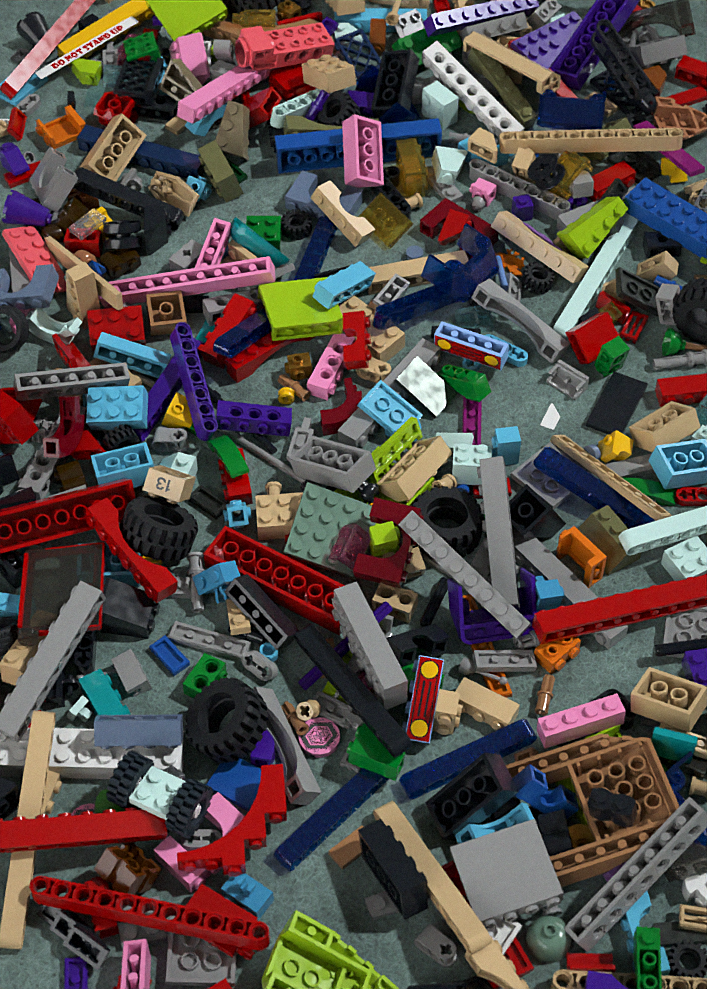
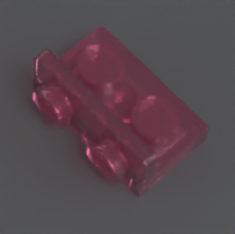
M356 523L344 525L339 531L336 544L331 549L332 553L329 559L332 561L339 560L353 570L358 553L365 554L371 540L369 533Z

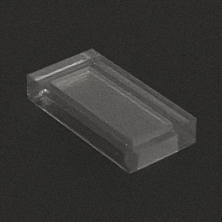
M93 208L69 227V231L80 240H83L106 222V217Z

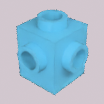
M189 175L186 184L200 195L197 201L199 202L200 199L206 201L211 194L212 185L208 184V180L201 176H198L197 179Z
M241 500L230 501V504H226L227 510H223L224 521H228L229 527L234 529L245 527V525L249 524L248 518H252L250 507H246V503L241 502ZM240 510L238 516L233 514L234 511Z

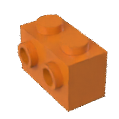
M576 636L540 644L534 650L535 660L550 674L555 670L559 671L565 666L567 660L570 658L574 659L579 654L581 640Z

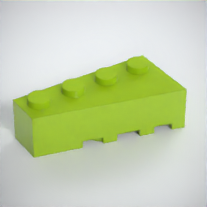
M606 197L593 206L590 211L582 214L578 220L567 225V228L556 233V235L574 257L588 259L608 235L610 229L620 216L622 217L626 213L628 208L620 197Z

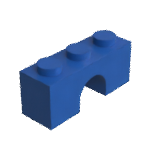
M531 764L512 778L519 790L515 796L542 813L564 809L568 819L579 810L577 796L574 792L561 784L555 789L547 791L546 775Z

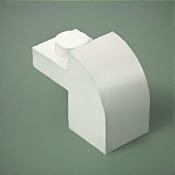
M702 858L687 870L682 883V894L686 902L695 898L697 907L707 908V861Z

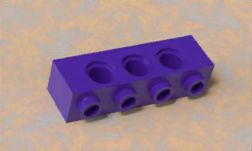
M218 400L216 410L217 429L289 437L292 424V408Z

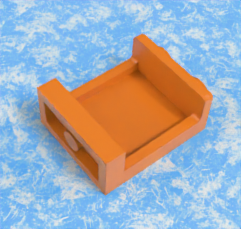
M71 105L65 107L66 115L46 124H43L40 119L36 120V132L39 136L43 137L47 146L50 145V147L57 149L77 140L78 135L85 127L86 123Z
M575 526L569 530H564L559 535L556 558L560 560L566 555L571 557L585 571L583 583L590 588L603 578L607 556Z

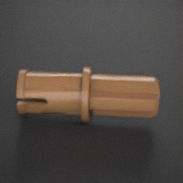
M286 374L279 376L278 383L284 387L292 388L295 391V395L302 401H306L310 397V391L302 387L298 381L292 380Z
M545 674L543 677L541 689L537 692L538 700L534 711L536 714L543 716L548 714L550 700L553 699L552 690L555 677Z
M285 701L281 708L289 725L293 726L298 735L306 734L309 726L305 721L298 718L292 703Z

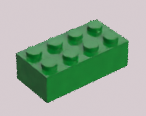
M425 28L398 39L391 47L393 51L412 49L420 59L418 69L425 66L422 62L423 51L436 41L451 55L458 52L463 47V43L457 31L428 37Z

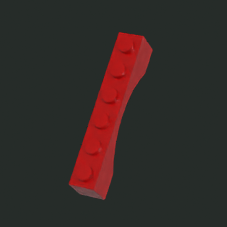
M270 332L227 357V373L239 383L252 375L269 356L279 349L294 342L310 341L315 337L272 341Z
M108 498L88 507L86 517L88 525L91 528L93 527L97 531L99 538L108 544L111 553L118 556L123 567L133 574L134 580L143 586L149 598H153L158 603L176 592L178 581L166 567L145 560L128 546L119 529V511Z

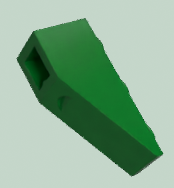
M450 364L443 366L436 373L466 399L480 402L491 393L484 373Z
M637 926L633 936V956L637 989H662L660 928Z

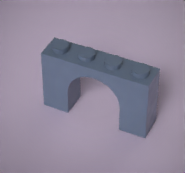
M302 170L285 195V208L289 210L294 209L296 212L297 209H300V212L304 210L311 217L333 223L311 199L312 194L318 187L317 175ZM347 185L339 197V201L343 209L353 216L363 203V190Z
M53 264L36 266L31 282L22 290L14 293H8L12 281L6 270L0 269V305H11L19 310L49 308L59 279Z

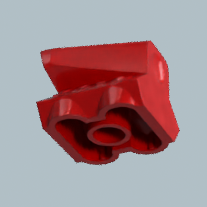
M113 91L105 92L96 104L93 115L98 116L99 123L106 127L111 119L119 114H123L134 124L138 118V113L132 109L137 102L129 96H118L113 94Z

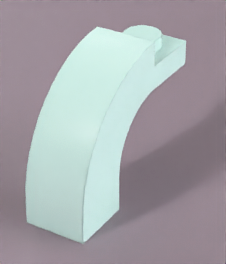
M41 308L31 310L26 316L29 331L38 338L53 344L52 335L56 333L65 345L70 344L80 329L78 327L82 323L78 317L69 322L56 321Z

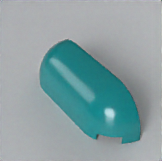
M235 216L231 222L230 234L236 243L243 246L257 256V258L270 256L275 267H280V265L287 264L290 261L287 256Z

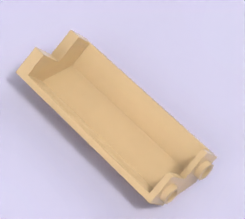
M473 31L469 36L465 37L463 41L464 52L467 53L471 48H475L537 81L536 92L542 94L545 91V94L551 97L560 88L561 76L483 34Z

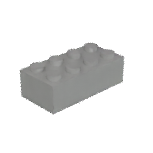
M311 436L289 458L295 476L352 493L376 470L371 451Z

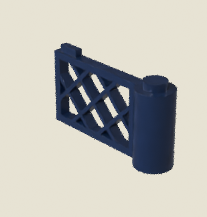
M363 29L335 38L334 47L336 51L341 52L347 63L354 64L357 89L365 91L376 87L381 59ZM361 35L363 41L354 40V37ZM340 42H349V47L342 46ZM355 44L361 47L359 51L351 49V45ZM362 47L369 49L370 55L361 52ZM348 53L356 54V60L349 58ZM359 56L367 58V63L358 61ZM369 60L376 61L378 65H369ZM359 65L365 67L364 71L358 72L355 66Z

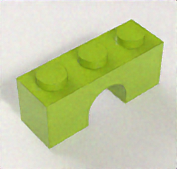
M393 521L369 527L370 538L368 542L371 556L381 558L388 552L397 553L401 536L398 526L394 527Z

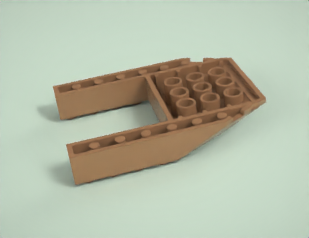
M598 734L506 765L512 778L531 764L546 775L547 785L566 778L571 780L594 842L550 857L561 887L606 873L629 860L680 807L650 738H632L631 736L623 735L622 737H611L609 734ZM592 788H603L613 794H625L635 799L637 815L633 827H622L616 825L611 820L601 821L593 818L589 814L588 799Z

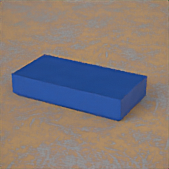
M166 635L149 646L150 651L173 676L190 666L189 660Z

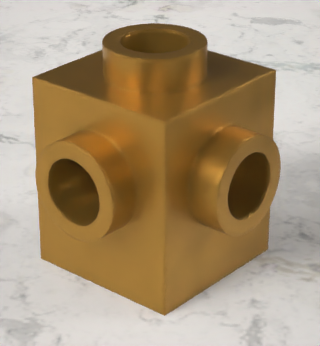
M285 0L277 6V17L280 21L301 16V7L290 0Z
M309 352L287 355V363H284L286 374H289L292 380L310 378L312 365Z

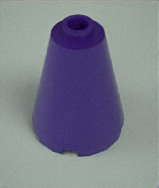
M16 190L10 191L12 195L7 196L3 208V214H6L5 218H2L3 223L47 226V224L51 223L53 214H50L51 211Z

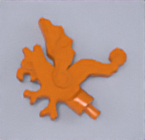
M512 249L506 250L508 254L502 252L493 253L494 256L501 257L504 269L507 267V270L514 276L522 277L519 269L525 267L524 258L521 257L519 259L515 257L519 256L520 253L515 251L514 254H511ZM493 265L490 269L491 275L496 273V265Z

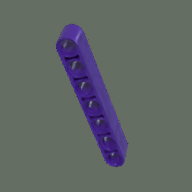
M179 322L170 335V341L196 435L202 441H209L218 428L216 416L191 328L188 324Z
M194 338L196 349L199 347L200 344H205L204 342ZM197 349L199 359H201L202 356ZM175 355L148 393L147 429H133L140 441H144L172 402L176 392L178 393L182 387Z

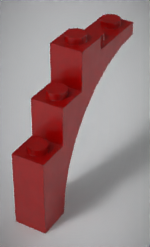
M283 764L261 765V781L258 793L249 812L234 829L217 841L195 850L177 853L179 871L192 872L196 869L216 870L218 867H223L224 875L237 877L241 874H246L245 849L259 850L262 847H267L265 823L279 824L282 821H287Z

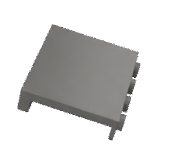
M535 819L450 847L451 857L456 865L470 907L486 929L494 927L496 923L503 920L505 922L513 921L518 915L524 913L526 915L534 914L539 911V908L545 906L549 908L557 906L563 900L562 888Z

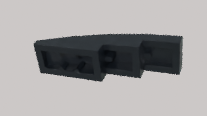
M41 905L36 915L51 925L49 930L65 940L63 942L65 947L97 970H100L111 951L101 938L73 911Z

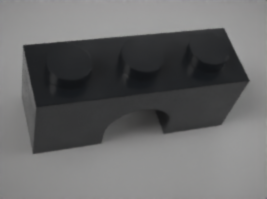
M432 624L390 636L386 639L400 666L403 667L414 663L417 651L425 653L428 657L446 654L450 637L439 626Z

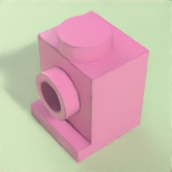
M478 178L475 183L471 184L469 192L472 193V198L478 196L485 199V206L488 207L496 197L497 185Z

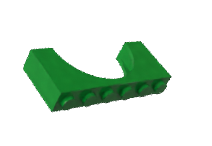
M413 664L401 667L408 680L407 700L412 699L413 693H409L411 680L415 681L416 672H412ZM442 674V677H441V683H440V688H439V689H442V688H443V682H444V675H443V674ZM365 723L362 726L359 725L355 733L356 738L354 742L350 741L347 748V753L349 754L348 763L396 781L404 765L405 752L393 758Z

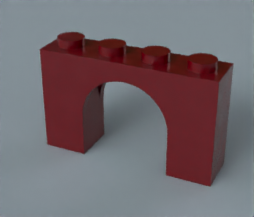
M445 198L420 219L419 232L434 239L441 232L450 209L469 215L472 219V227L470 229L472 234L460 243V250H465L469 262L474 263L498 241L499 232L493 229L490 223Z
M374 498L369 515L371 522L382 524L393 521L394 527L398 526L399 532L403 536V543L396 554L387 558H378L358 553L353 569L354 577L401 588L402 583H406L408 577L406 568L408 564L411 565L414 553L411 551L413 545L416 546L417 543L398 524L412 510L424 521L421 508Z

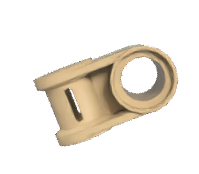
M372 357L371 361H369V368L356 369V373L360 378L377 384L380 379L384 381L391 373V365Z

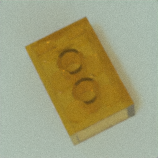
M416 138L396 141V167L400 169V181L406 199L414 196L415 193L425 197V190H428L426 180L428 168L424 167L425 159L424 156H421V145L417 144Z

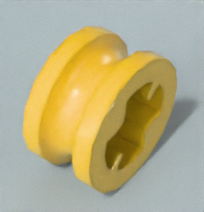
M289 387L279 389L278 401L281 404H292L295 391Z

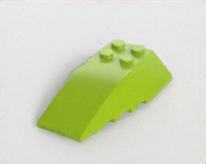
M297 910L293 912L277 937L262 976V989L399 988L385 975H380L375 971L374 966L368 960L365 962L357 955V950L351 945L347 946L340 939L341 936Z

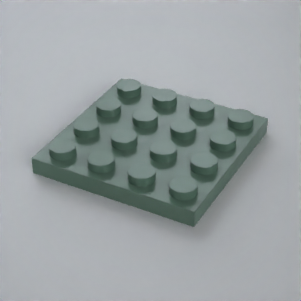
M307 482L283 554L357 580L358 578L354 577L353 574L358 553L366 554L369 546L368 539L370 538L369 527L376 524L371 522L369 517L372 505Z

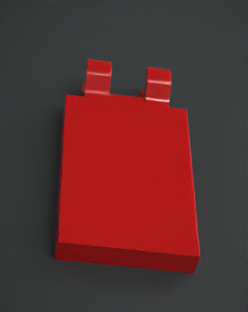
M204 884L199 886L186 904L189 907L258 921V917ZM191 920L188 924H195L198 921ZM212 925L210 928L216 929L220 925ZM236 929L232 933L238 934L242 930ZM257 934V935L254 936V937H255V938H262L264 935H263V934ZM205 940L232 958L237 952L250 961L255 954L252 949Z

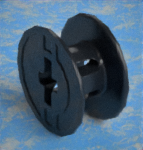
M552 153L539 156L528 168L527 174L530 179L536 180L535 184L539 190L546 191L554 188L562 181L565 175L564 166L557 163L558 159Z

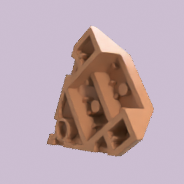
M655 96L656 111L653 113V124L656 128H679L683 131V140L707 131V114L688 105H678L675 103L676 100L672 98Z

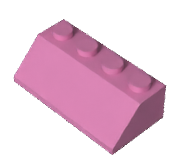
M202 33L178 37L169 47L171 59L180 58L201 85H203L210 76Z
M354 114L342 121L345 185L356 188L384 185L381 122Z

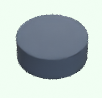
M410 246L406 250L407 260L423 257V249L419 246Z
M590 444L584 447V450L596 459H601V452L596 445Z

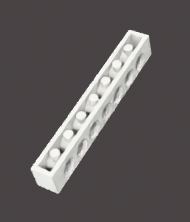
M438 41L423 51V64L429 67L435 77L440 78L445 87L451 89L459 97V100L465 103L467 109L472 110L476 114L477 119L483 122L488 130L494 133L498 139L502 132L524 131V127Z

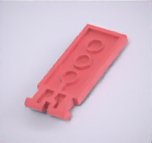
M35 226L4 229L2 236L29 280H32L36 266L53 264L59 275L55 291L56 293L66 292L65 274Z

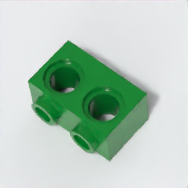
M620 336L602 345L594 366L596 370L606 378L614 371L616 372L621 369L630 348Z
M204 653L183 682L184 694L194 698L196 694L199 695L202 692L198 688L199 686H210V683L215 680L220 681L221 678H227L226 663Z

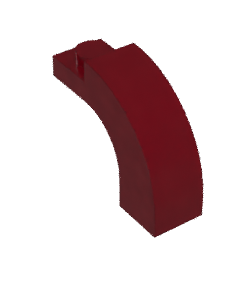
M344 378L345 402L337 408L320 410L323 436L337 434L338 429L359 408L357 405L362 400V391H357L356 384L353 385L352 378Z
M79 396L59 397L60 423L54 435L43 438L44 457H65L71 454L78 446L82 437L85 415L80 414Z

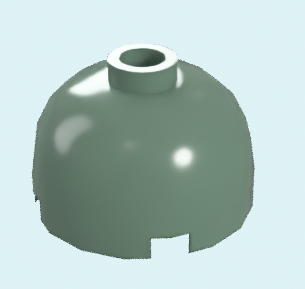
M550 915L541 916L534 920L528 928L526 935L527 949L531 955L540 962L545 963L546 961L559 962L565 958L570 950L572 940L571 936L564 930L566 923L560 918Z

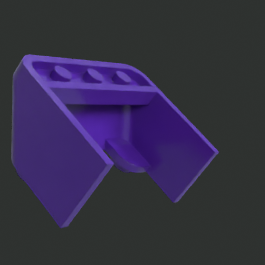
M519 568L520 588L518 590L521 610L517 611L531 623V626L521 635L523 636L529 634V631H534L532 622L534 614L537 613L535 575L524 568ZM451 578L447 579L449 610L461 641L470 645L514 637L485 608L470 610L468 601L462 597V586Z

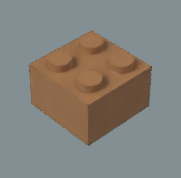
M182 291L146 294V307L151 336L171 334L177 323L184 322L187 324Z

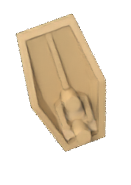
M156 171L148 187L156 199L181 209L184 212V216L187 217L190 216L200 196L180 177Z

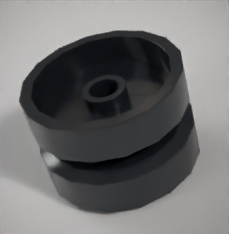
M114 220L104 222L103 232L112 234L104 238V248L125 249L142 246V236L132 234L141 231V221Z

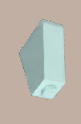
M435 146L431 161L437 183L454 184L463 167L468 153L467 150Z

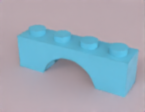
M648 891L620 919L622 930L627 932L628 935L626 943L629 953H633V936L636 927H640L639 921L649 913L651 908ZM660 947L661 975L668 976L670 966L664 947Z

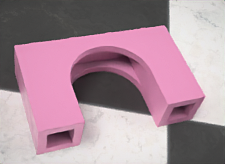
M219 792L210 800L211 804L207 809V815H205L221 831L223 836L234 829L245 817ZM169 835L154 849L155 859L188 891L192 893L201 884H205L206 879L211 874L214 875L221 870L222 867H218L216 870L196 869L192 872L179 871L177 853L186 850Z

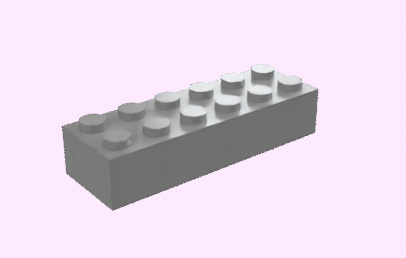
M357 581L334 589V598L332 599L334 607L332 610L335 621H339L341 633L344 638L347 637L351 653L356 654L357 665L360 670H364L366 674L365 681L368 687L373 688V695L386 710L407 702L408 680Z

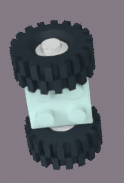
M134 751L127 752V755L122 757V761L118 762V767L114 769V774L110 777V784L107 787V790H109L106 793L108 801L124 809L137 806L166 820L165 824L168 830L185 838H190L195 834V831L199 829V825L203 823L204 816L207 815L208 807H210V800L213 796L211 795L213 793L211 787L192 778L184 781L156 768L152 759Z

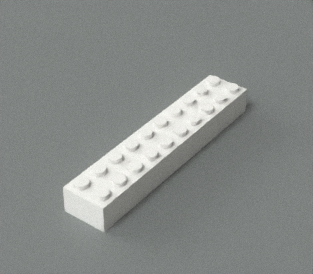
M30 727L27 728L19 742L0 733V776L23 777ZM54 728L48 770L59 773L60 778L110 779L114 774V769L118 767V762L122 761V757L127 755V752L134 751L152 759L156 768L164 770L172 765L183 773L186 747L184 731L182 744L177 748L170 749L165 748V746H156V748L146 749L143 746H135L132 749H124L122 746H113L111 749H102L100 746H94V729Z

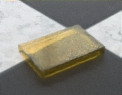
M381 192L358 216L364 217L375 228L373 233L389 249L413 225Z

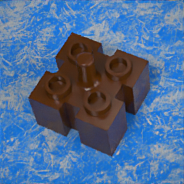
M134 842L124 843L120 848L118 846L106 848L94 868L103 881L113 883L111 890L132 895L149 891L162 871L151 858L146 859L143 856L144 852Z

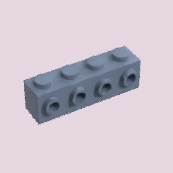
M183 714L97 715L94 720V746H100L102 749H111L113 746H122L124 749H132L135 746H143L146 749L165 746V748L171 749L181 746L183 741Z

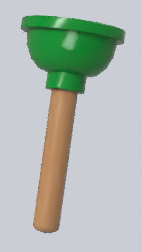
M673 328L666 330L662 343L663 356L673 355L679 350L684 349L699 352L707 349L706 345L686 342V340L682 339L680 333L674 331Z

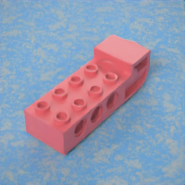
M322 22L266 32H264L261 26L244 28L240 31V36L235 42L234 49L237 63L241 68L251 67L255 71L306 63L307 60L319 59L322 55H330L332 57L335 44Z

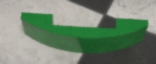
M227 435L206 441L210 450L213 453L216 452L222 460L225 470L231 478L249 472L243 456Z
M623 478L651 500H656L658 505L675 506L676 489L664 490L660 482L652 480ZM602 480L599 481L598 498L617 500L618 496H622Z

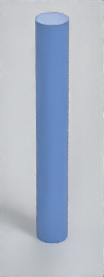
M495 256L494 260L501 288L507 291L508 284L502 259L500 256Z

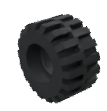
M335 91L330 94L323 105V110L319 111L316 119L320 124L342 126V121L354 114L360 116V109L347 93Z

